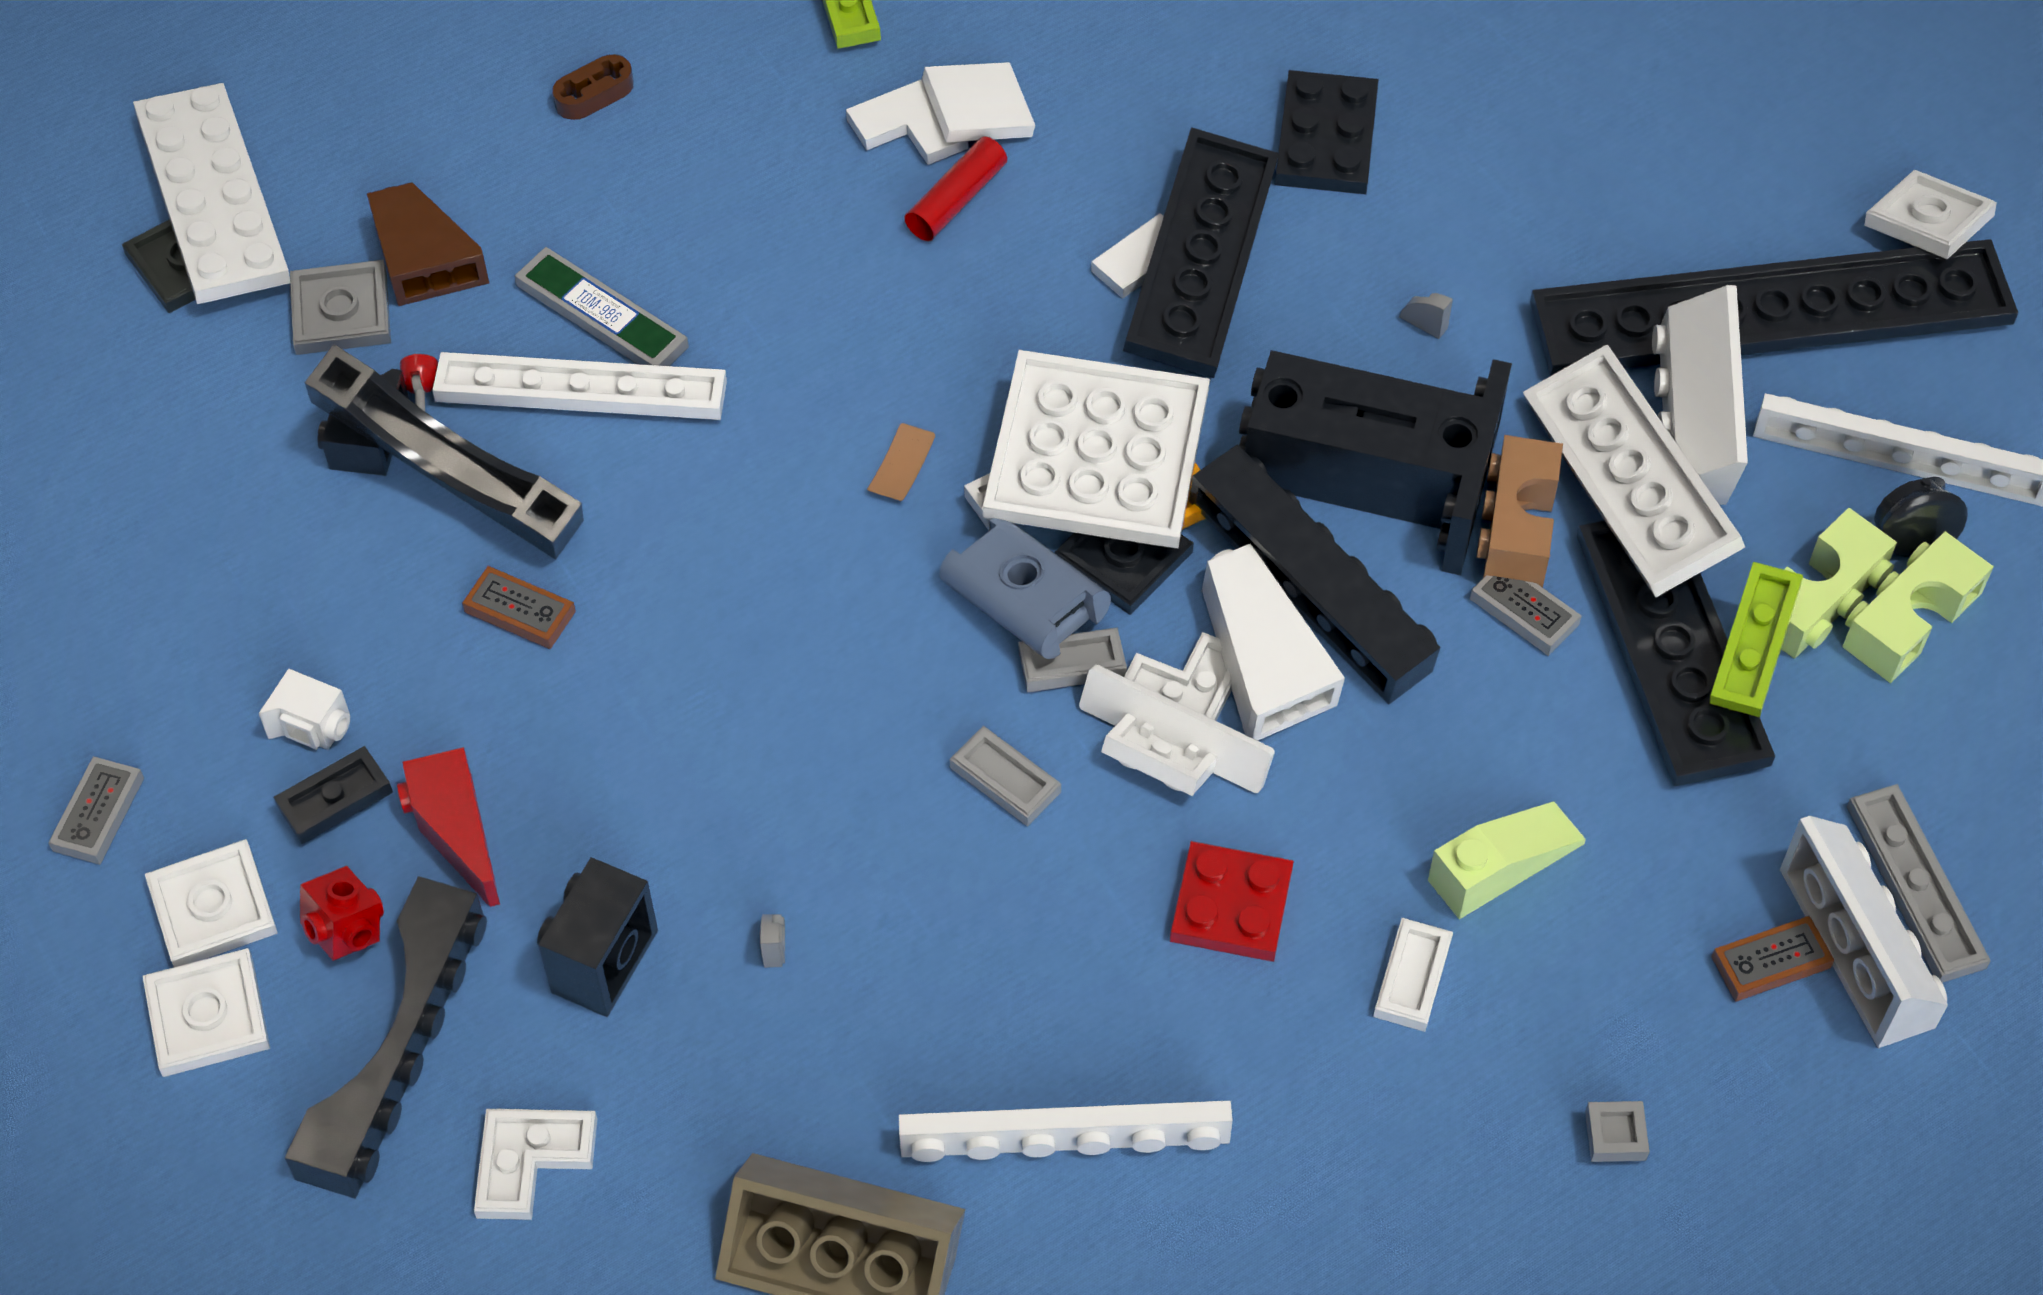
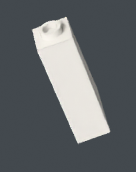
M1251 543L1235 550H1223L1207 561L1202 592L1215 636L1220 639L1222 645L1221 655L1226 671L1229 669L1231 689L1245 735L1258 741L1336 707L1345 677Z

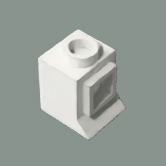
M291 669L287 670L259 712L268 740L285 735L289 739L316 750L318 747L329 750L334 741L341 740L348 730L351 717L342 690Z

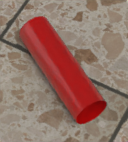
M981 137L906 213L905 222L910 231L921 240L932 241L1007 163V154L1003 147L990 137Z

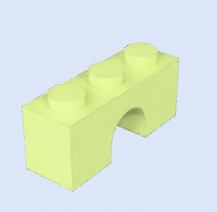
M1851 508L1844 511L1818 536L1809 565L1820 572L1827 580L1811 581L1805 578L1802 580L1782 646V650L1794 659L1808 646H1811L1813 649L1817 648L1832 630L1833 625L1831 623L1839 615L1846 619L1864 597L1862 593L1870 585L1875 589L1878 588L1894 568V564L1890 562L1897 542ZM1788 566L1784 569V570H1787V571L1794 572V571H1793L1792 569H1790Z
M1946 531L1931 545L1927 542L1919 545L1907 562L1908 567L1901 574H1898L1896 571L1890 573L1879 586L1876 592L1877 597L1870 604L1865 601L1860 602L1845 622V625L1849 627V631L1842 647L1890 684L1922 653L1933 627L1919 617L1913 609L1924 608L1935 611L1953 623L1982 594L1993 570V565Z

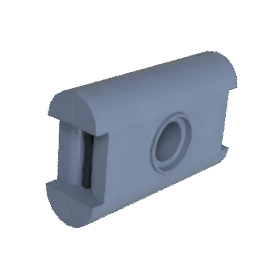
M992 518L989 520L991 526L989 532L961 554L954 549L947 554L940 567V578L944 583L1042 657L1053 659L1061 654L1059 644L1089 619L1098 624L1104 618L1111 603V596L1109 592L1016 524Z

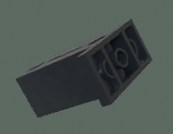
M1271 350L1266 368H1256L1251 387V396H1254L1251 406L1245 405L1239 427V434L1242 437L1239 446L1249 456L1257 457L1264 464L1268 475L1282 489L1290 490L1295 496L1440 529L1436 550L1445 552L1442 571L1461 576L1489 468L1491 453H1493L1501 422L1512 363L1493 359L1488 378L1479 376L1474 395Z

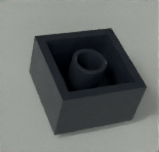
M590 857L581 873H574L568 881L563 896L564 902L555 917L549 916L542 924L537 937V945L551 993L608 1017L657 934L658 927L648 881Z

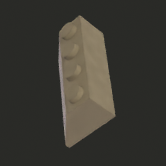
M752 1153L733 1179L715 1279L772 1295H945L956 1259L966 1209Z

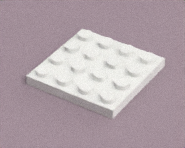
M1019 350L982 506V518H997L1011 523L1178 549L1208 398L1210 379Z

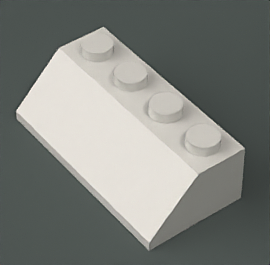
M1726 285L1669 306L1661 325H1655L1652 334V350L1654 354H1660L1661 368L1656 369L1654 379L1655 396L1662 397L1663 412H1659L1658 418L1719 505L1727 504L1748 463L1737 286Z
M1813 816L1801 818L1780 871L1805 917L1810 915L1834 958L1832 966L1877 1048L1935 1029L1948 1006L1945 988L1937 976L1930 974L1921 958V948L1916 936L1912 931L1905 930L1896 914V905L1891 892L1886 886L1879 884L1871 870V861L1866 848L1862 843L1854 840L1846 825Z

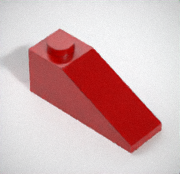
M464 747L403 761L406 782L397 784L403 813L414 812L419 831L490 907L500 905L472 774Z

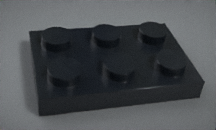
M1289 70L1275 185L1366 195L1379 79Z

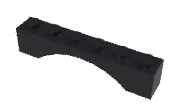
M335 344L332 345L304 382L311 403L555 560L583 523V509L580 501L541 476L513 466L459 436L410 401L374 369Z
M420 876L417 877L397 920L404 942L406 976L403 999L393 1027L378 1052L357 1076L330 1097L307 1109L285 1156V1160L295 1180L356 1199L363 1182L368 1183L372 1180L379 1164L380 1154L378 1149L386 1133L391 1134L395 1130L402 1111L400 1101L408 1085L413 1086L417 1082L421 1074L424 1061L422 1053L429 1038H436L442 1028L445 1018V1009L443 1007L450 992H457L464 980L466 972L465 960L471 946H478L485 934L487 918L483 914L477 893Z

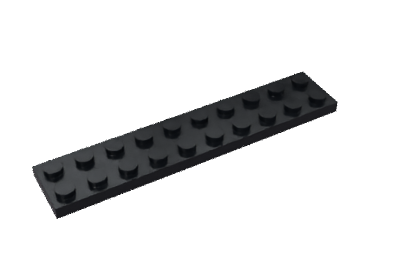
M1991 239L1966 242L1948 259L1915 247L1532 290L1530 298L1531 308L1550 376L1607 344L1624 368L1660 364V354H1654L1652 350V334L1654 326L1661 325L1667 308L1726 285L1737 286L1741 355L2013 325L2018 315L2017 307Z

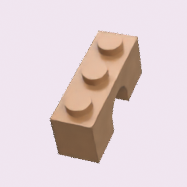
M1504 435L1501 454L1491 453L1487 482L1496 483L1495 491L1486 490L1482 520L1491 521L1490 529L1481 528L1476 558L1486 559L1483 578L1488 575L1537 583L1543 588L1550 557L1554 519L1535 516L1525 510L1535 509L1552 512L1559 482L1563 443Z

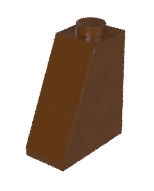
M413 182L367 193L398 306L489 284L481 247Z

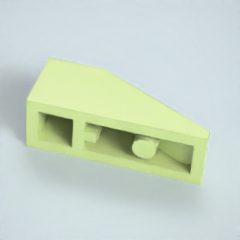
M1553 801L1476 825L1434 850L1428 882L1460 920L1585 844L1586 839Z

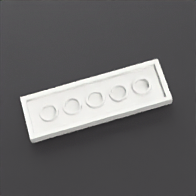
M224 83L134 101L135 114L197 304L291 283L287 264Z
M1608 344L1523 392L1528 405L1551 440L1556 443H1563V458L1655 597L1745 548L1739 532Z

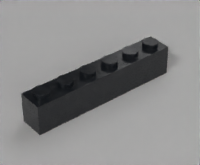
M1237 444L1193 475L1189 502L1201 509V514L1235 549L1251 543L1300 615L1388 705L1433 672L1441 648L1437 644L1433 633L1426 626L1417 624L1403 610L1398 598L1389 590H1383L1369 576L1364 564L1357 557L1349 556L1335 542L1330 530L1324 524L1315 522L1301 508L1297 497L1290 490L1282 489L1268 475L1264 464L1257 457L1249 456Z

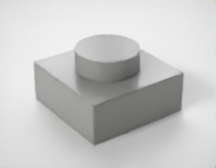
M1643 1101L1588 1102L1585 1115L1591 1162L1646 1161L1650 1151Z

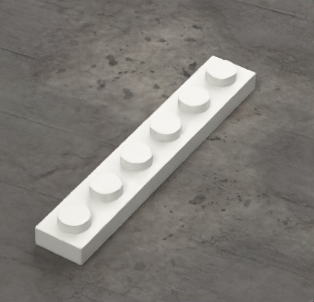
M441 352L432 391L435 402L721 420L727 378L726 371L721 369Z
M1767 393L1764 395L1753 437L1922 478L1940 477L1947 484L2043 506V459L2034 455H2022L1993 448L1983 443H1972L1943 436L1933 431H1922L1893 424L1887 420L1871 419L1846 413L1836 408H1825L1804 403L1790 397H1779Z
M1231 1101L899 1115L901 1157H912L914 1160L921 1162L938 1161L945 1155H968L973 1159L986 1160L995 1158L1000 1153L1023 1152L1024 1155L1029 1157H1045L1053 1154L1055 1151L1078 1150L1082 1154L1098 1155L1108 1152L1110 1148H1133L1138 1152L1151 1153L1160 1151L1165 1146L1188 1145L1194 1150H1210L1218 1147L1220 1144L1230 1143L1232 1129Z

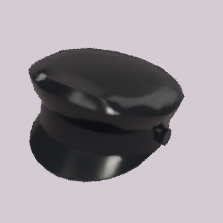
M1933 476L1909 481L1895 488L1877 507L1874 517L1876 527L1897 542L1893 555L1910 557L1923 542L1931 545L1945 531L1955 539L1963 532L1968 517L1967 506L1959 496L1945 490L1944 479Z

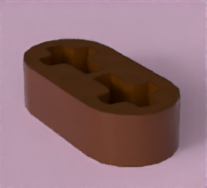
M605 55L561 77L553 86V98L558 114L563 118L578 120L627 96L634 85L630 62L620 55Z

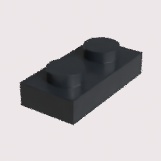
M363 746L273 798L277 808L300 843L303 844L392 794L393 790L387 777L367 748Z

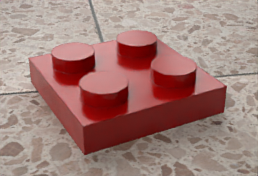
M1191 841L1172 924L1170 942L1274 962L1294 860Z

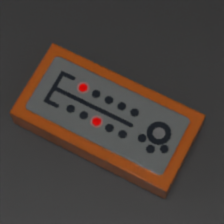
M490 566L486 567L462 602L465 613L548 649L553 647L576 612L574 602Z
M1810 915L1717 947L1711 956L1735 1002L1828 970L1834 962L1832 954Z

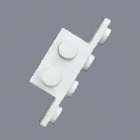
M1094 665L1089 670L1079 707L1081 710L1115 726L1105 737L1102 753L1118 760L1125 767L1137 769L1164 782L1169 788L1183 791L1191 796L1195 794L1212 773L1253 793H1259L1264 787L1275 754L1272 747L1100 665Z

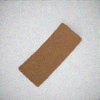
M901 423L880 468L867 490L895 500H904L928 455L935 438V433Z

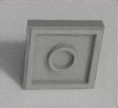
M384 260L290 271L293 345L296 355L329 351L333 344L341 349L391 343L387 272Z

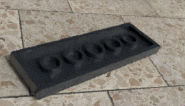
M1191 127L1123 348L1124 352L1208 377H1215L1279 153Z
M1605 520L1580 525L1576 536L1673 786L1772 766L1775 753L1760 717L1710 704L1711 692L1728 639L1701 573L1655 597Z

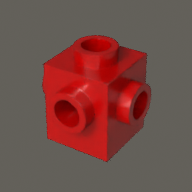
M348 866L300 884V923L305 935L312 944H319L333 961L353 952L363 950L380 941V918L384 914L381 899L377 892L372 888H367Z

